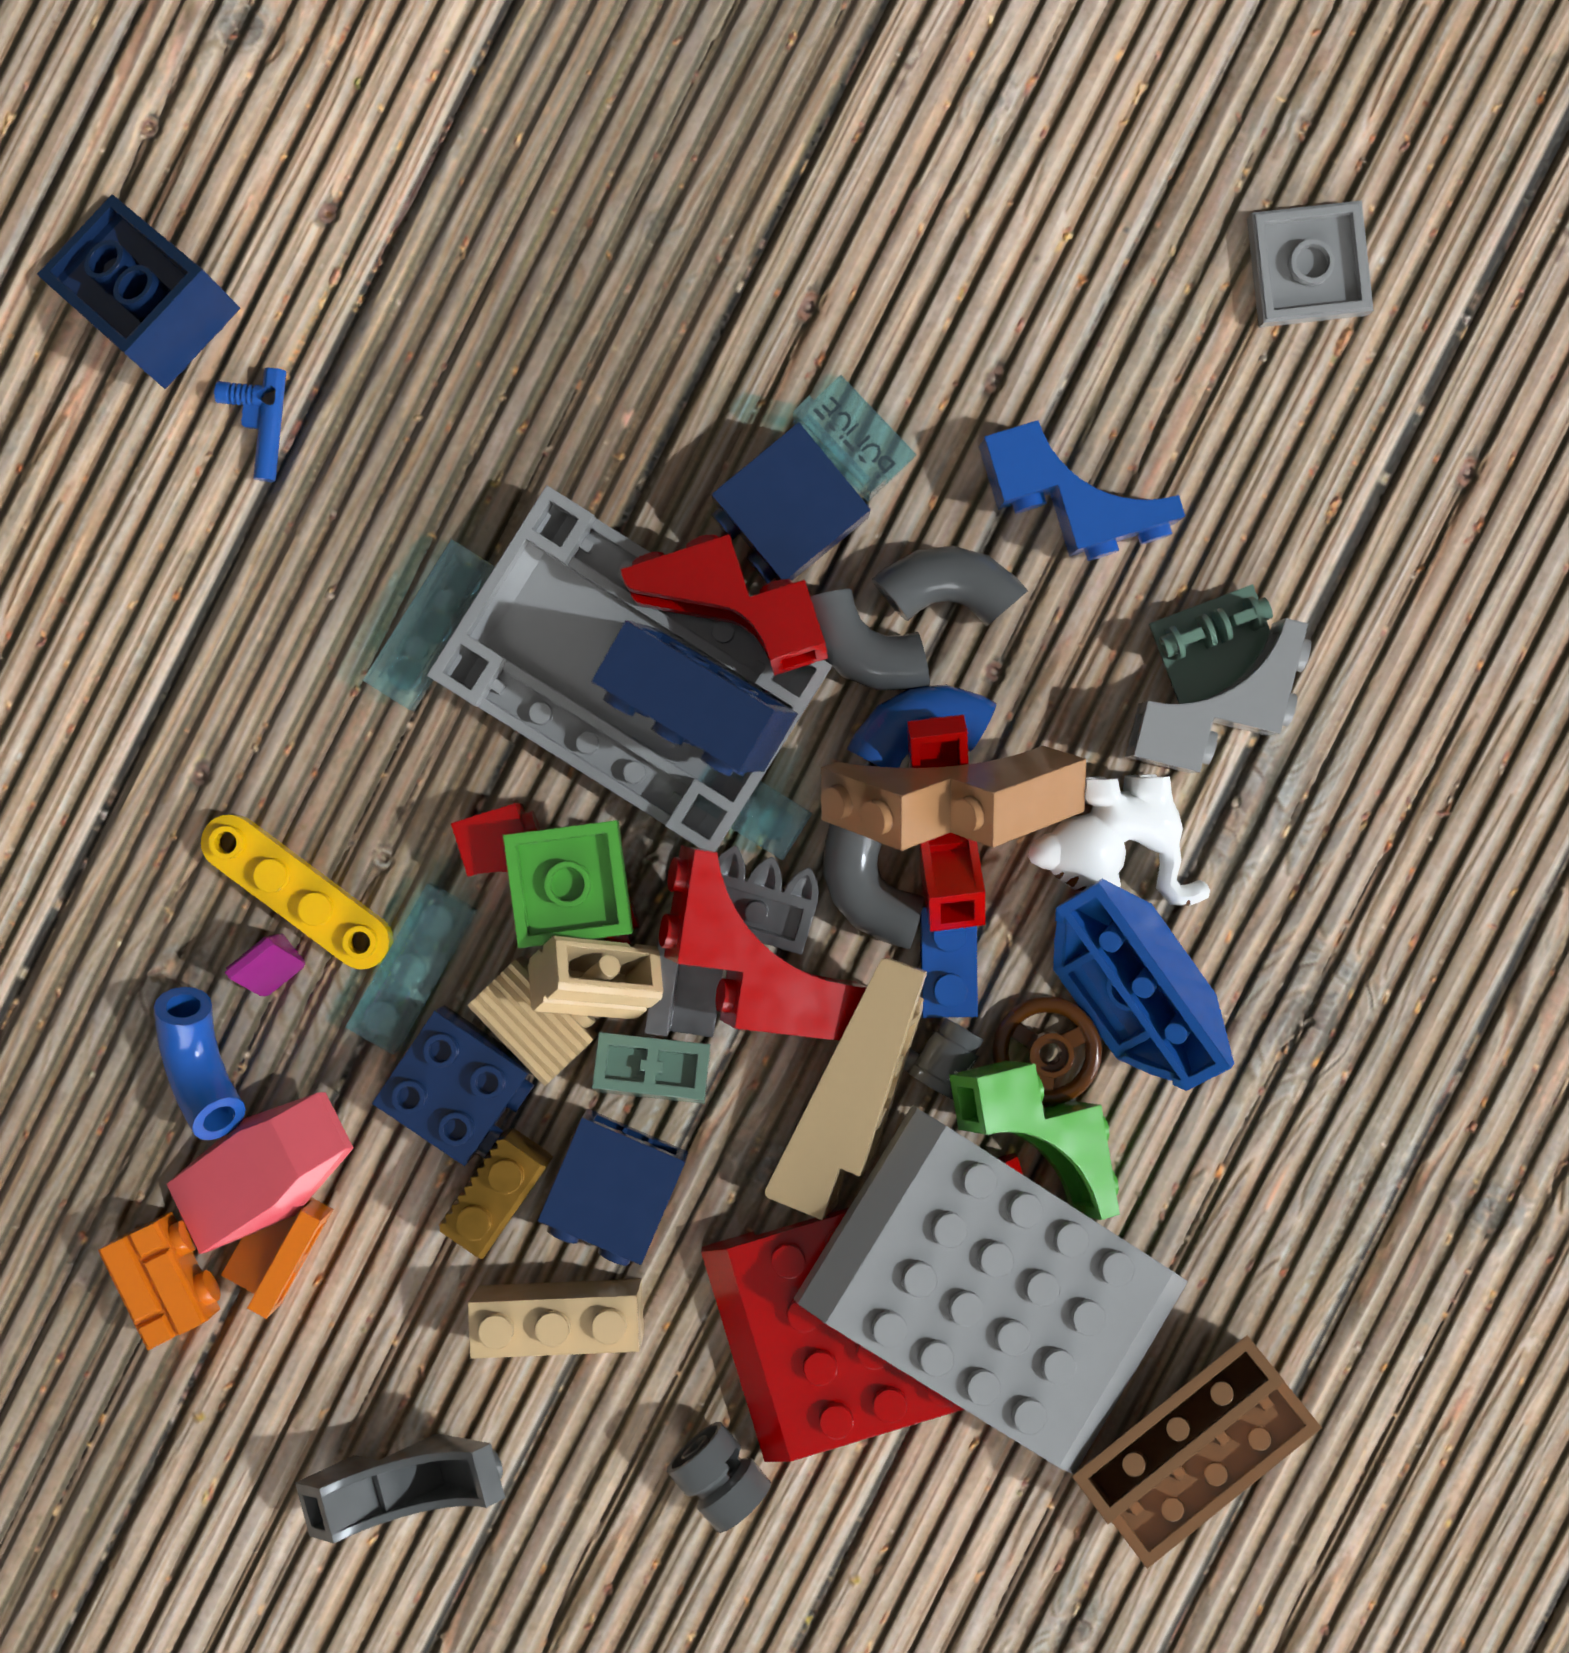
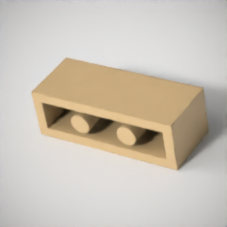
M642 1279L479 1285L468 1301L470 1359L639 1352L644 1336Z

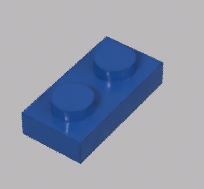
M923 906L920 915L921 969L927 971V976L921 990V998L924 999L921 1016L923 1018L978 1017L977 926L930 932L926 906Z

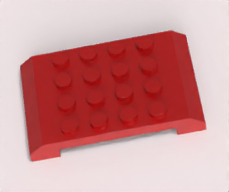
M1016 1153L997 1158L1023 1175ZM849 1207L829 1213L822 1220L815 1217L755 1235L754 1231L703 1246L701 1249L764 1462H792L965 1410L825 1324L793 1299Z

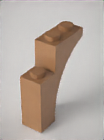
M1041 746L997 760L947 767L890 768L835 762L821 767L822 820L900 851L950 832L994 848L1084 812L1086 759L1050 747Z

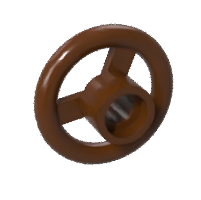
M1053 996L1035 997L1026 1000L1011 1009L1002 1019L996 1030L992 1047L993 1062L1010 1061L1009 1044L1011 1037L1027 1047L1029 1062L1036 1064L1037 1074L1043 1083V1106L1058 1105L1076 1098L1090 1086L1097 1075L1102 1057V1045L1098 1029L1090 1016L1071 1001ZM1055 1013L1068 1018L1076 1027L1062 1034L1052 1031L1036 1034L1021 1024V1022L1035 1014ZM1048 1043L1056 1044V1057L1051 1061H1042L1040 1059L1041 1048ZM1085 1043V1059L1079 1073L1069 1083L1054 1089V1078L1067 1073L1073 1065V1048Z

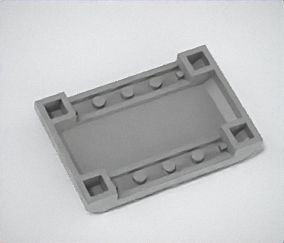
M546 485L427 676L657 819L667 828L694 845L716 852L833 665L822 660L774 676L769 659L760 643L740 626L728 622L637 605L631 597L620 569L632 566L634 559L650 552ZM625 620L658 628L798 713L765 772H745L743 776L732 772L731 776L725 775L700 759L704 752L701 748L685 742L682 746L676 745L651 729L655 722L652 718L644 717L636 712L634 716L627 715L603 700L607 691L591 681Z
M911 1106L793 1299L825 1324L1058 1468L1075 1474L1188 1281L920 1109Z

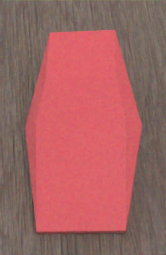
M318 1092L244 1118L239 1126L217 1140L166 1185L199 1254H204L295 1216L353 1150V1146L326 1092Z

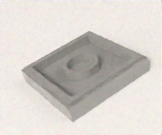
M1362 200L1253 212L1249 215L1247 224L1259 328L1368 316L1374 311Z

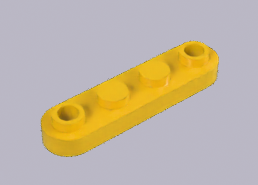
M222 815L214 818L206 825L201 836V848L205 858L213 866L344 964L354 969H368L379 965L389 956L393 947V933L383 918L252 820L241 815ZM226 832L233 834L236 839V847L230 853L224 851L221 847V838ZM357 932L365 933L370 939V946L365 952L358 951L353 945V937Z

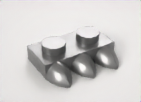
M733 846L725 851L718 858L721 874L735 909L747 927L761 943L802 955L818 903V883L812 869L808 867L800 871L788 883L786 889L781 888V871L774 857L764 860L755 868L750 877L746 878L745 863L739 848Z

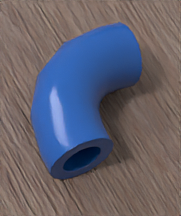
M947 684L909 688L878 705L856 731L847 750L879 767L899 768L904 758L909 754L907 721L964 715L968 731V751L971 752L985 732L997 704L983 695Z
M192 987L170 989L162 993L156 999L154 1005L157 1042L166 1076L176 1102L194 1135L202 1140L221 1138L239 1126L244 1118L246 1108L234 1088L220 1056L214 1031L211 999L204 991Z

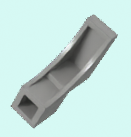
M1288 618L1272 623L1265 645L1250 668L1236 682L1210 698L1186 704H1163L1152 701L1139 703L1125 757L1186 773H1199L1202 764L1209 765L1215 753L1218 733L1211 731L1213 723L1266 736L1280 734L1282 726L1288 727L1296 710L1297 695L1291 693L1296 671L1302 672L1310 655L1311 640L1305 639L1308 623Z

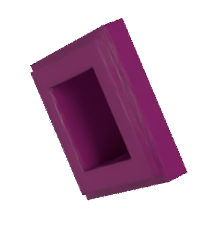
M277 933L261 939L227 966V970L224 973L232 981L259 996L265 997L272 994L302 970L305 966V961L284 934Z

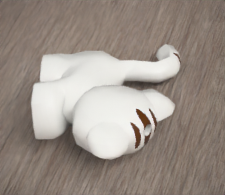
M1156 774L1125 775L1124 791L1120 792L1118 779L1116 778L1106 779L1104 776L1086 777L1085 804L1093 805L1091 813L1072 816L1062 820L1052 832L1043 834L1034 840L1029 848L1028 858L1031 863L1042 869L1051 870L1058 880L1074 890L1082 891L1102 878L1118 887L1121 886L1119 871L1124 866L1126 849L1124 842L1132 840L1159 853L1160 865L1156 889L1170 905L1192 906L1207 899L1210 893L1209 886L1201 880L1185 885H1180L1177 880L1181 864L1179 843L1183 827L1179 812L1173 802L1169 776L1157 777Z

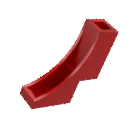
M681 846L679 858L674 857L672 859L668 872L669 891H674L670 914H664L659 930V944L661 948H665L664 957L677 964L727 970L726 978H721L718 983L715 1005L716 1010L721 1012L719 1020L734 1029L840 1041L867 986L852 980L810 974L793 967L776 956L752 933L735 909L721 874L717 852Z

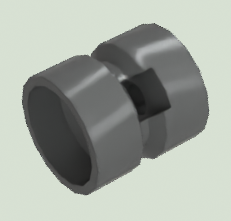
M715 1422L695 1435L680 1449L667 1467L668 1475L686 1496L697 1495L699 1497L697 1509L718 1533L728 1531L746 1518L760 1504L771 1487V1481L752 1458L739 1457L741 1445L722 1422Z

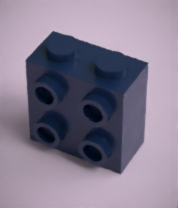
M798 422L712 493L713 503L718 509L711 516L724 533L730 535L731 540H734L738 535L743 538L753 551L747 557V560L768 584L774 578L776 580L790 579L793 581L869 518L871 509Z
M443 1005L433 1012L372 1104L463 1166H466L476 1153L483 1158L488 1155L490 1149L503 1133V1130L495 1124L507 1107L513 1112H517L534 1087V1084L526 1080L531 1071L505 1045Z
M587 1109L581 1118L538 1222L548 1225L547 1232L559 1240L577 1244L579 1239L599 1247L598 1253L613 1263L627 1266L632 1261L642 1265L685 1165L688 1151Z

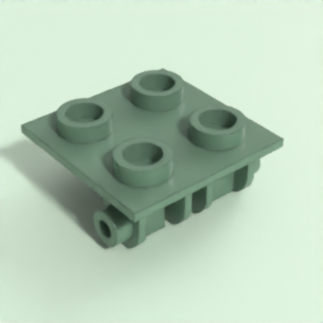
M1253 584L1149 623L1179 704L1199 702L1220 693L1236 682L1250 668L1262 651L1270 633L1267 620L1273 618V612L1269 601L1265 597L1258 599Z

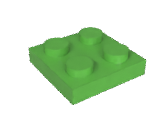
M619 820L503 835L518 949L542 946L552 936L595 939L633 933Z

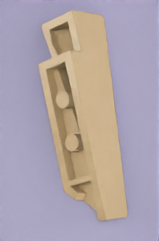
M885 958L879 962L765 1189L767 1198L822 1220L837 1206L846 1172L860 1176L873 1164L923 1010L924 999L919 996L927 976V971L891 958Z

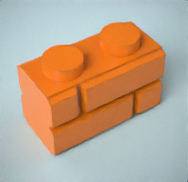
M172 1211L112 1240L98 1250L147 1350L203 1324L220 1310L217 1303L221 1297L219 1285L210 1271L201 1270L193 1254L196 1246L184 1221L177 1222Z

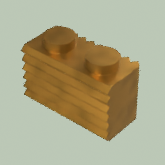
M515 1128L506 1129L497 1139L495 1145L490 1149L484 1161L471 1177V1180L466 1184L456 1201L451 1205L452 1207L439 1223L440 1232L477 1258L483 1259L540 1178L553 1156Z

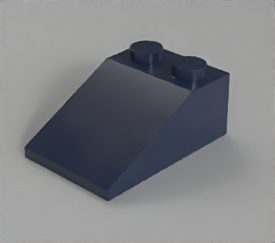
M113 194L37 273L43 281L164 389L186 369L188 364L241 309L201 267Z

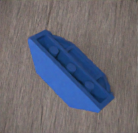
M1102 878L1056 907L1055 921L1057 924L1054 938L1053 970L1079 1007L1093 1020L1099 1035L1116 1059L1150 1075L1170 1080L1172 1085L1185 1091L1233 1067L1234 1060L1217 995L1151 903Z

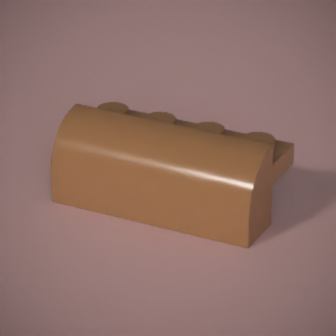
M1246 1335L1072 1477L1107 1524L1111 1522L1114 1524L1148 1569L1321 1430L1322 1427L1253 1341Z

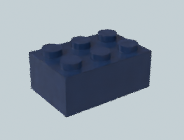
M625 620L591 681L607 691L603 698L606 703L630 716H634L636 712L644 717L652 718L655 722L651 729L655 733L679 746H682L685 742L701 748L704 752L700 759L713 769L728 776H731L732 772L742 776L745 772H765L798 715L797 712L658 628Z

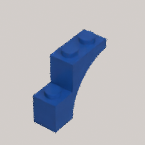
M1039 420L985 436L979 446L997 509L1013 506L1015 514L1026 512L1047 503L1045 495L1050 494L1069 557L1085 552L1087 561L1105 557L1119 551L1117 542L1138 536L1140 545L1163 539L1173 534L1170 526L1185 517L1179 495L1151 500L1131 499L1106 493L1083 481L1069 470L1055 454L1042 431Z

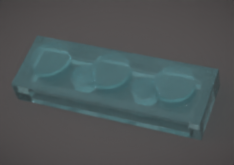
M451 539L363 681L407 709L414 711L433 682V679L427 676L495 566Z
M432 883L426 884L345 1028L393 1055L397 1053L478 909Z

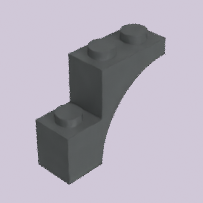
M438 1433L381 1460L353 1455L295 1482L309 1536L333 1544L363 1530L404 1516L458 1506L487 1508L505 1499L500 1480L503 1476L502 1463L497 1453L492 1449L491 1443Z

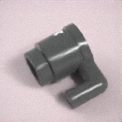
M945 1018L938 1031L933 1030L921 1053L910 1048L903 1070L928 1087L953 1100L949 1074L973 1068L979 1057L976 1053L983 1039Z

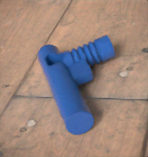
M264 368L262 385L253 386L249 384L248 386V384L242 385V383L217 381L214 389L216 403L232 405L237 403V405H243L242 426L249 429H258L253 479L264 482H276L287 373L285 370L278 368ZM275 391L274 403L271 405L265 404L262 399L264 395Z

